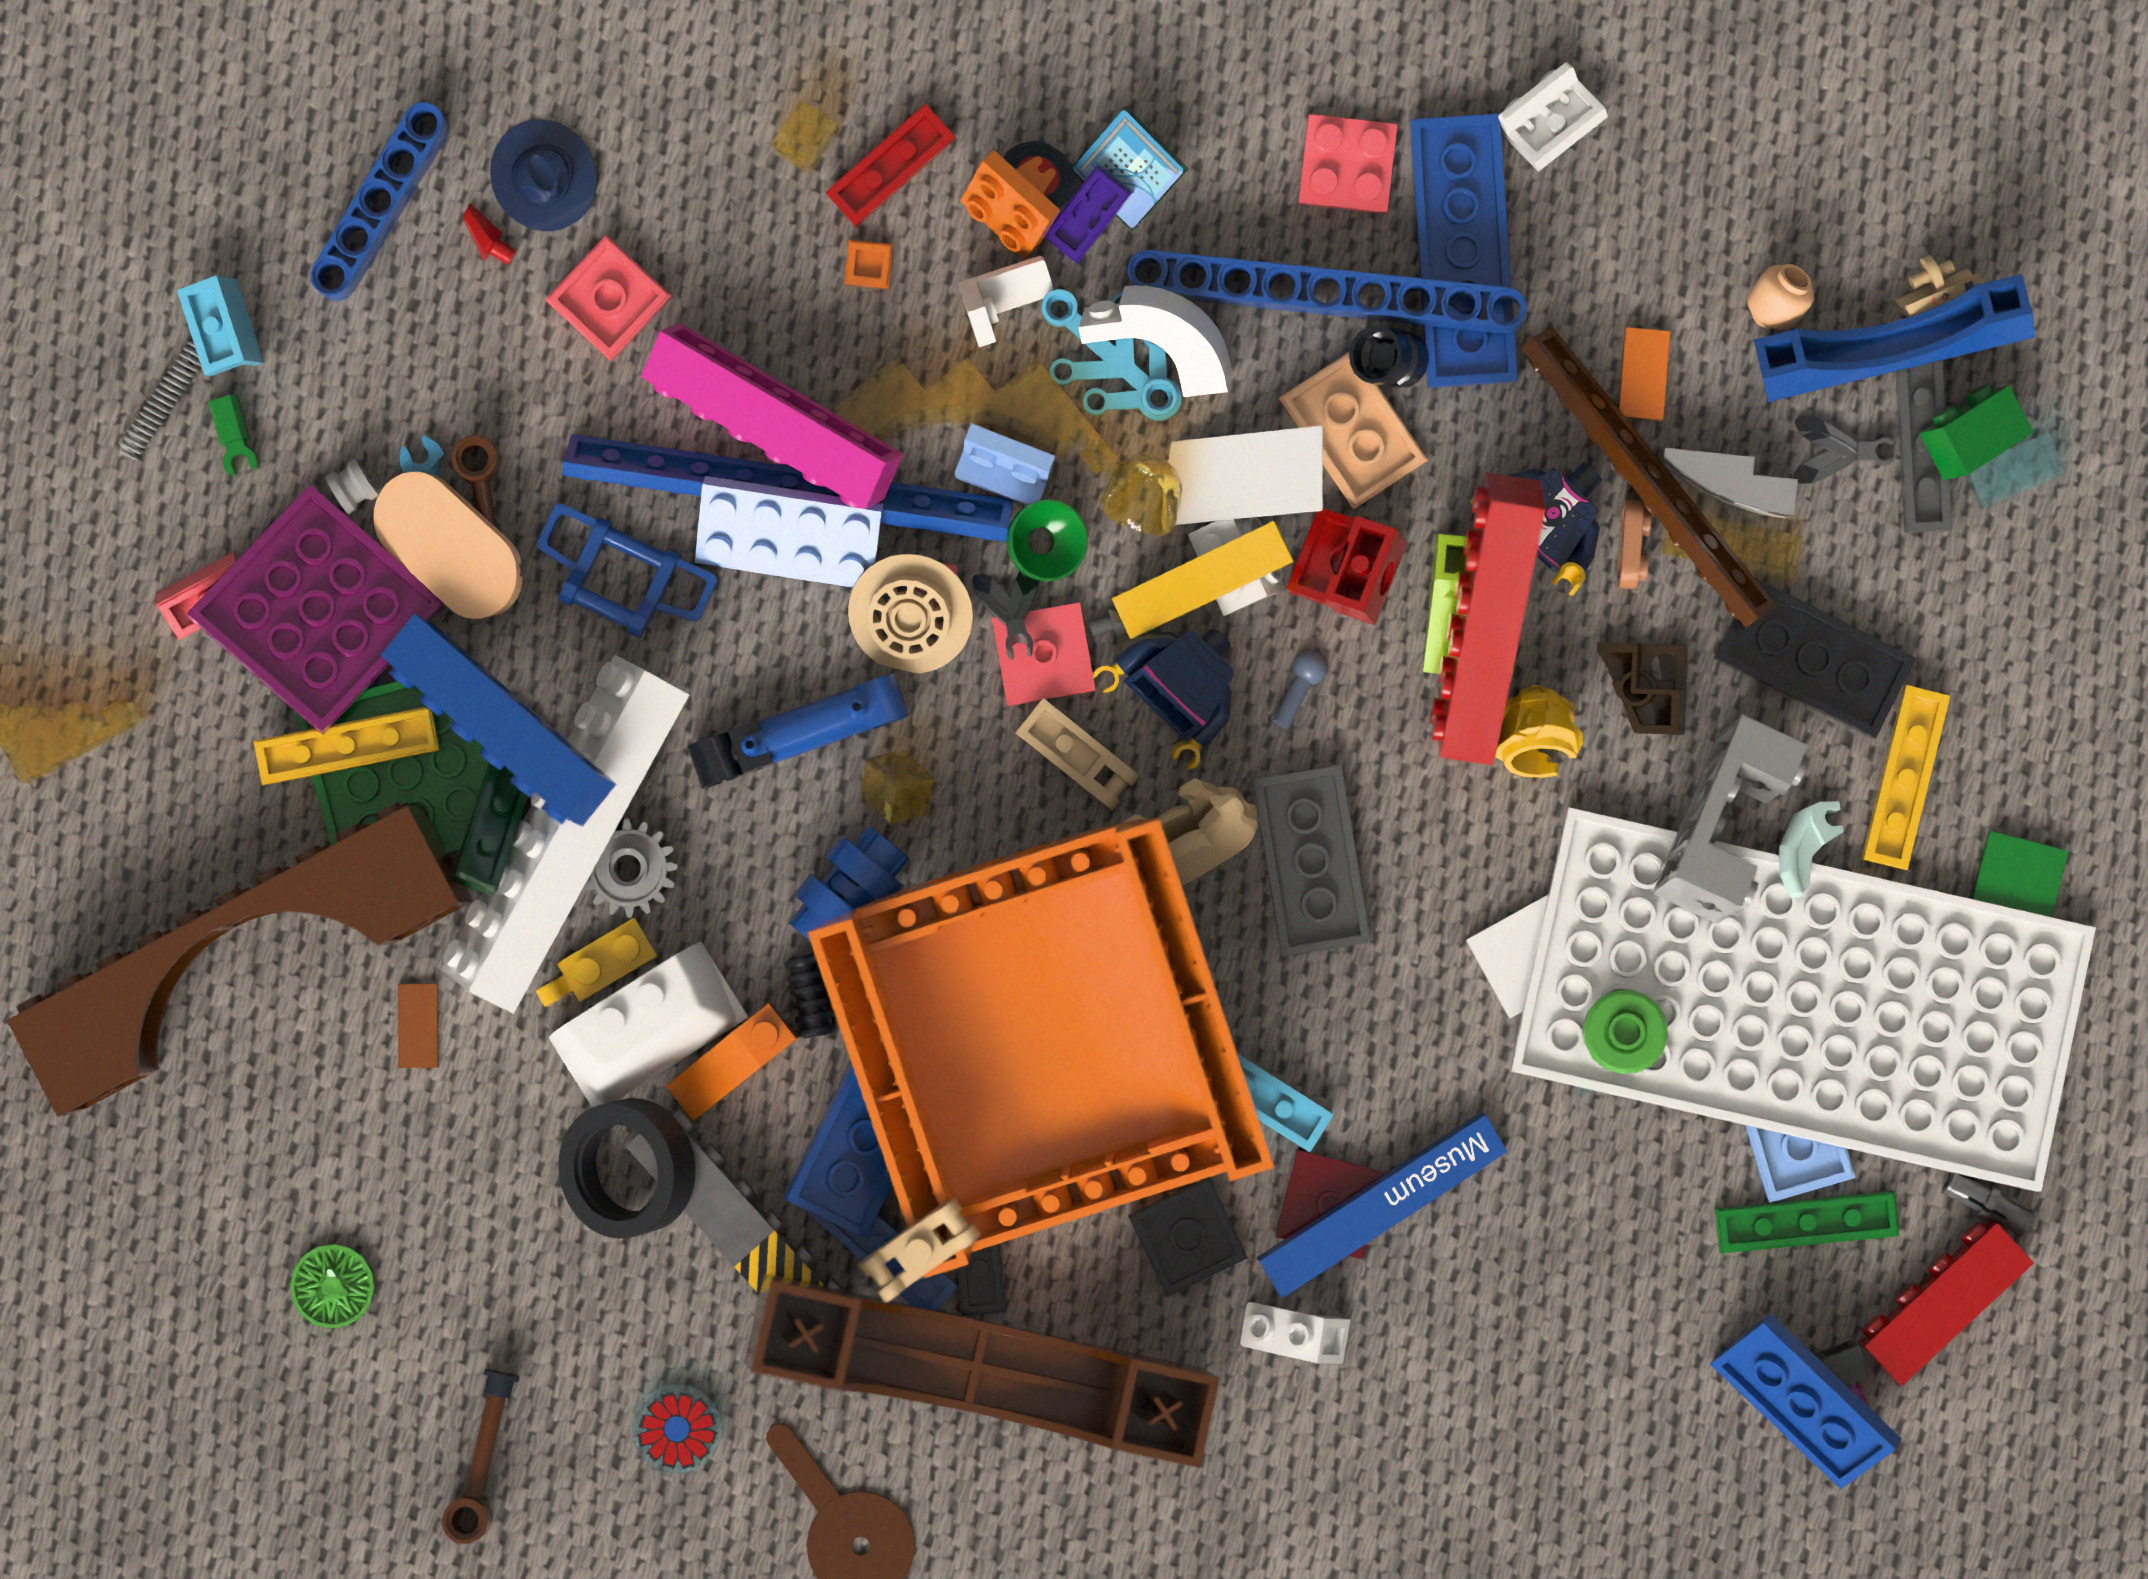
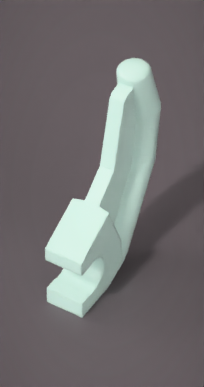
M1840 801L1818 802L1793 815L1779 846V875L1790 897L1797 898L1804 894L1803 890L1809 887L1813 855L1824 844L1844 832L1843 826H1831L1825 819V814H1833L1841 810Z

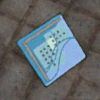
M1127 106L1121 109L1072 165L1074 174L1083 183L1094 168L1100 165L1134 192L1116 215L1132 232L1189 170Z

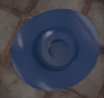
M549 120L523 122L510 129L500 139L493 152L490 166L493 192L504 211L516 222L538 231H557L579 221L590 208L597 187L594 159L584 141L566 126Z

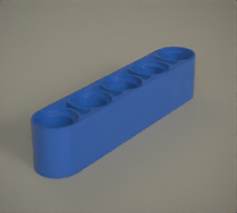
M419 102L412 105L406 111L315 261L311 270V282L314 288L327 299L342 301L350 297L355 291L446 141L449 133V124L445 116L435 105L428 102ZM425 116L436 117L437 127L432 134L421 136L416 133V126L421 118ZM402 154L412 155L414 157L413 168L405 174L394 173L393 164L395 159ZM379 192L389 193L391 195L390 206L383 212H372L370 209L372 197ZM356 230L366 231L368 241L363 249L358 251L348 250L347 239L349 235ZM334 268L343 269L345 278L341 286L336 289L325 288L324 277L326 273Z

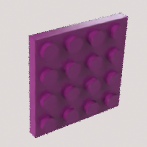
M310 484L187 612V616L318 732L324 735L389 666L390 663L381 654L415 613L431 621L445 604L404 565Z

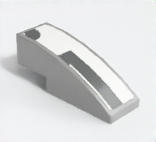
M1664 448L1660 452V461L1664 466L1704 494L1731 506L1760 515L1787 519L1795 515L1798 479L1753 475L1755 457Z

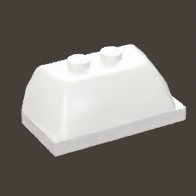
M699 942L672 956L552 1033L549 1039L590 1105L595 1107L618 1101L745 1021L749 1016L704 944Z

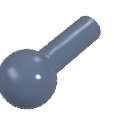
M1305 650L1295 657L1292 665L1295 678L1272 720L1277 726L1288 729L1310 686L1320 683L1326 677L1328 663L1326 658L1318 651Z

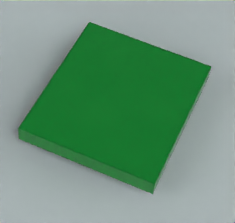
M1988 831L1971 899L2052 917L2069 851Z

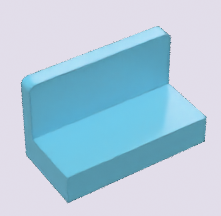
M215 275L177 290L204 375L214 376L243 364L256 366L264 363L236 278Z

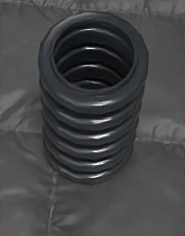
M815 953L788 958V961L784 962L785 968H790L791 975H787V981L793 984V989H790L789 992L791 996L795 995L796 1002L792 1003L793 1009H798L799 1016L795 1017V1022L801 1025V1030L797 1031L798 1037L805 1039L834 1033V1030L838 1029L837 1024H832L831 1019L832 1016H835V1012L833 1009H829L828 1003L831 1000L826 994L827 988Z

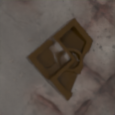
M1597 642V652L1606 664L1613 680L1612 685L1626 708V716L1634 733L1685 735L1688 645ZM1656 656L1659 659L1662 680L1654 677L1651 672L1650 665Z

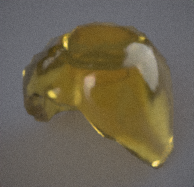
M1146 453L1123 460L1111 475L1102 496L1101 502L1104 504L1105 516L1114 520L1122 527L1129 526L1143 534L1151 533L1157 537H1163L1173 531L1177 521L1182 485L1176 468L1167 460Z

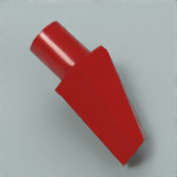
M470 203L464 213L463 220L482 259L486 260L492 255L505 264L510 265L518 250L500 240L502 231L497 229Z

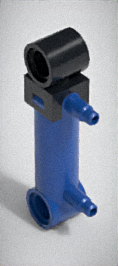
M889 674L761 721L757 720L728 730V732L708 737L688 745L687 748L701 788L705 789L721 784L723 780L729 781L856 734L887 725V722L894 723L909 717V713L895 674Z

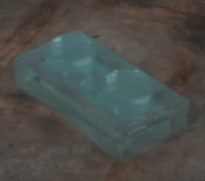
M2048 432L2004 451L1971 474L1966 475L1981 510L2065 475L2066 471Z

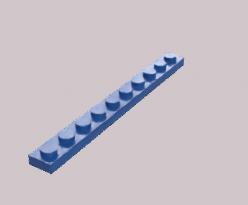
M571 434L563 460L562 476L616 483L629 487L663 490L676 494L683 493L701 496L704 478L709 476L840 496V494L826 486H817L803 478L801 471L790 466ZM891 482L884 500L878 502L883 504L881 519L883 524L1006 542L1013 501L1010 499Z

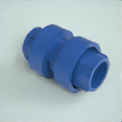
M869 824L853 843L841 835L825 855L835 864L822 881L810 873L794 893V896L803 905L794 914L789 923L809 941L808 932L813 928L876 899L899 892L904 888V885L895 876L910 858ZM852 880L857 882L859 885L857 886L856 884H854Z

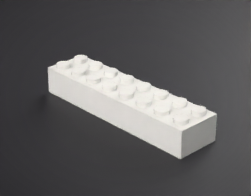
M614 655L611 662H607L601 668L596 679L597 687L589 702L587 701L582 704L577 711L574 719L575 727L567 740L617 785L583 827L569 820H566L563 825L555 821L542 810L541 807L545 801L535 793L531 797L532 805L524 820L519 822L497 893L493 897L483 893L480 899L475 900L471 904L465 916L466 925L458 939H454L444 953V964L441 968L444 973L467 991L513 1014L689 697V694L617 655Z

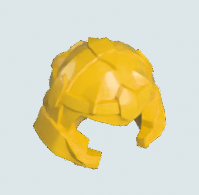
M1532 685L1529 688L1519 690V694L1516 697H1509L1506 702L1495 757L1500 759L1511 773L1523 777L1544 778L1558 775L1559 764L1553 763L1552 758L1548 754L1537 750L1541 748L1555 749L1564 752L1569 758L1577 757L1583 745V733L1574 724V710L1576 707L1573 702L1560 696L1553 689L1540 685Z

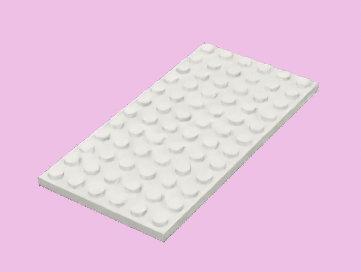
M1570 807L1567 808L1510 1066L1511 1072L2036 1192L2042 1191L2096 927L1812 863L1809 887L1803 890L1804 894L1802 896L1793 898L1789 896L1779 875V855L1716 841L1714 844L1709 842V844L1758 866L1753 879L1758 882V888L1748 907L1742 906L1736 915L1731 914L1719 923H1715L1652 894L1677 832ZM1634 990L1646 994L1659 1005L1667 1020L1668 1038L1663 1053L1652 1066L1638 1073L1618 1074L1604 1069L1591 1058L1584 1044L1583 1024L1588 1010L1597 999L1612 991Z

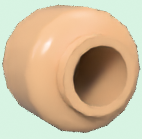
M1793 264L1772 265L1763 272L1751 288L1747 296L1748 307L1753 319L1759 326L1776 331H1787L1794 328L1811 307L1814 301V290L1809 275L1798 266Z

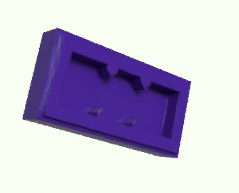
M1097 165L1070 199L1065 209L1056 217L1045 238L1078 264L1134 192L1102 166Z

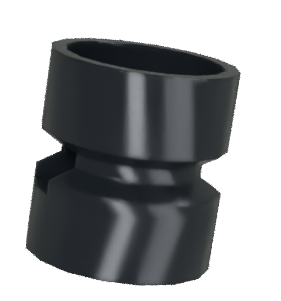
M1380 325L1368 326L1360 331L1353 339L1349 350L1350 365L1356 376L1362 381L1371 384L1386 385L1394 388H1407L1419 382L1426 373L1429 363L1428 349L1424 341L1417 334Z

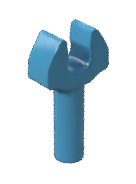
M426 436L421 437L423 445L428 451L427 460L421 464L414 462L411 453L405 446L401 447L400 466L403 473L422 472L434 474L442 478L439 473V466L441 460L446 455L438 443Z

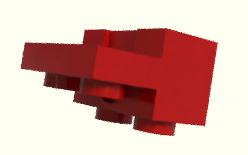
M1323 508V511L1316 512L1286 590L1290 594L1331 607L1334 612L1376 625L1408 543L1395 528L1359 516H1355L1354 519Z

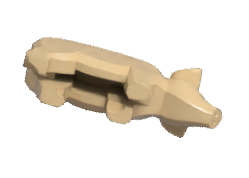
M1195 778L1182 785L1178 792L1182 798L1187 799L1188 805L1176 806L1158 817L1160 818L1182 886L1233 857L1246 848L1253 839L1258 827L1256 820L1258 811L1256 806L1249 804L1237 789L1215 786ZM1134 814L1124 822L1146 818L1142 817L1141 815Z

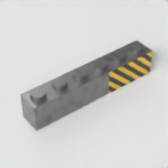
M669 1108L666 1109L678 1120L686 1132L695 1158L694 1188L690 1200L683 1211L760 1295L764 1273L844 1290L833 1277L825 1281L816 1272L814 1267L819 1262L802 1243L795 1248L783 1235L789 1230L788 1227L772 1210L766 1214L760 1210L753 1202L758 1197V1194L741 1176L734 1181L723 1169L728 1161L712 1143L704 1147L693 1134L698 1128L681 1109L675 1114ZM638 1134L625 1147L657 1181L658 1168L653 1150L644 1137Z

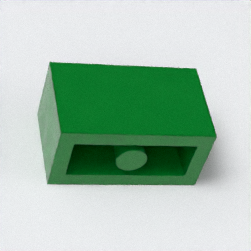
M1985 384L1970 391L1964 396L1967 401L1965 404L1958 408L1956 405L1939 411L1931 417L1934 424L1919 433L1943 480L1971 474L2033 433L2010 385L1991 389L1989 384Z

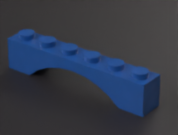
M2022 274L1978 284L1962 295L1936 308L1895 322L1867 328L1835 331L1794 329L1754 339L1767 399L1768 402L2035 338L2033 313Z

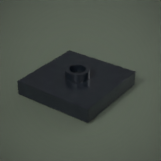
M1210 1177L1201 1179L1128 1214L1166 1297L1248 1258Z

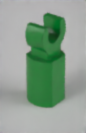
M228 395L208 402L220 446L226 447L227 450L223 458L225 471L231 477L237 476L234 463L240 456H246L251 469L258 470L260 466L258 455L247 446L246 440H249L250 436L238 395Z

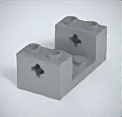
M1743 714L1721 731L1712 747L1652 894L1715 923H1719L1731 914L1736 915L1742 906L1748 907L1758 888V882L1753 880L1758 866L1709 844V842L1714 844L1719 838L1725 825V819L1720 817L1726 802L1732 803L1738 791L1767 804L1779 794L1785 795L1792 784L1797 786L1808 765V761L1803 760L1808 745Z

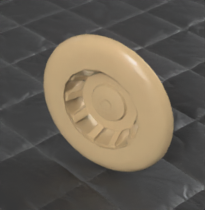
M901 554L876 562L859 577L849 599L848 617L853 636L861 649L872 660L881 665L916 674L936 670L952 661L961 652L971 633L973 611L965 586L947 566L926 556ZM907 586V590L898 592L897 587ZM915 587L921 588L927 592L925 594L915 591ZM884 593H887L890 597L887 602L882 597ZM935 598L939 606L934 607L930 600ZM876 610L882 612L881 617L876 615ZM942 616L944 622L937 624L936 617ZM931 634L937 635L934 639L928 638Z

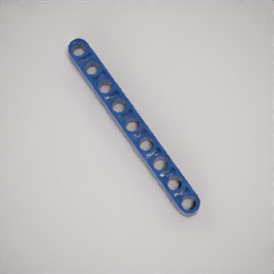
M1144 250L1135 254L1128 266V276L1133 285L1161 288L1176 293L1190 301L1503 334L1519 330L1524 325L1527 317V302L1524 296L1518 290L1509 287L1155 250ZM1153 262L1161 267V275L1156 282L1145 284L1138 280L1139 269L1144 264ZM1192 267L1203 269L1206 272V278L1200 287L1190 289L1182 284V277L1186 270ZM1235 272H1243L1250 276V285L1242 293H1233L1226 288L1227 279ZM1286 276L1295 282L1293 293L1286 298H1278L1271 293V285L1279 277ZM1325 281L1335 282L1340 287L1339 296L1329 303L1321 302L1315 297L1316 288ZM1368 286H1377L1384 291L1385 297L1380 305L1367 307L1360 302L1361 292ZM1412 291H1423L1429 296L1430 302L1425 310L1413 312L1406 308L1404 305L1405 298ZM1465 295L1473 300L1475 307L1471 314L1465 317H1458L1451 313L1449 304L1456 296ZM1503 300H1511L1518 305L1520 312L1516 319L1504 322L1495 316V306Z

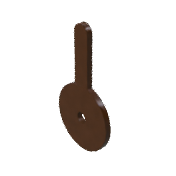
M785 1424L773 1425L767 1432L766 1439L768 1445L818 1511L811 1524L807 1538L808 1560L817 1579H904L913 1562L915 1538L912 1526L900 1507L890 1499L872 1492L858 1491L840 1495L790 1427ZM858 1537L866 1538L870 1544L869 1551L862 1555L855 1553L852 1548L853 1541Z

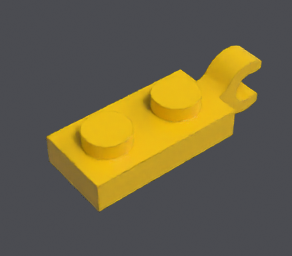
M632 918L558 962L557 965L563 976L536 990V993L544 1007L551 1005L571 992H574L579 1002H582L658 955L636 918Z

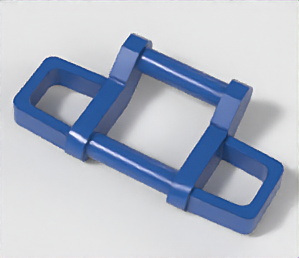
M561 503L553 507L538 539L537 546L542 552L572 570L560 592L558 601L569 606L575 603L627 627L628 633L637 638L642 637L656 610L693 622L699 621L702 618L718 584V579L714 574L682 560L679 553L670 549L664 552L612 528L613 523L601 517L596 520ZM562 516H569L593 527L577 564L552 549L549 543L556 525ZM603 544L658 568L648 592L636 612L583 588ZM676 567L701 577L706 581V587L696 608L692 611H686L660 602Z

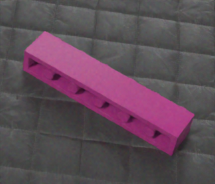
M681 323L660 330L641 375V378L654 385V390L668 398H677L691 407V412L705 420H714L728 428L727 432L735 439L751 442L762 448L769 459L780 464H789L801 471L805 480L817 486L828 487L840 494L839 497L845 504L854 508L867 509L884 500L904 455L897 449Z

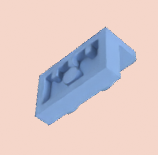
M971 423L964 440L963 453L954 476L958 480L1026 506L1034 501L1041 500L1053 470L1055 456Z

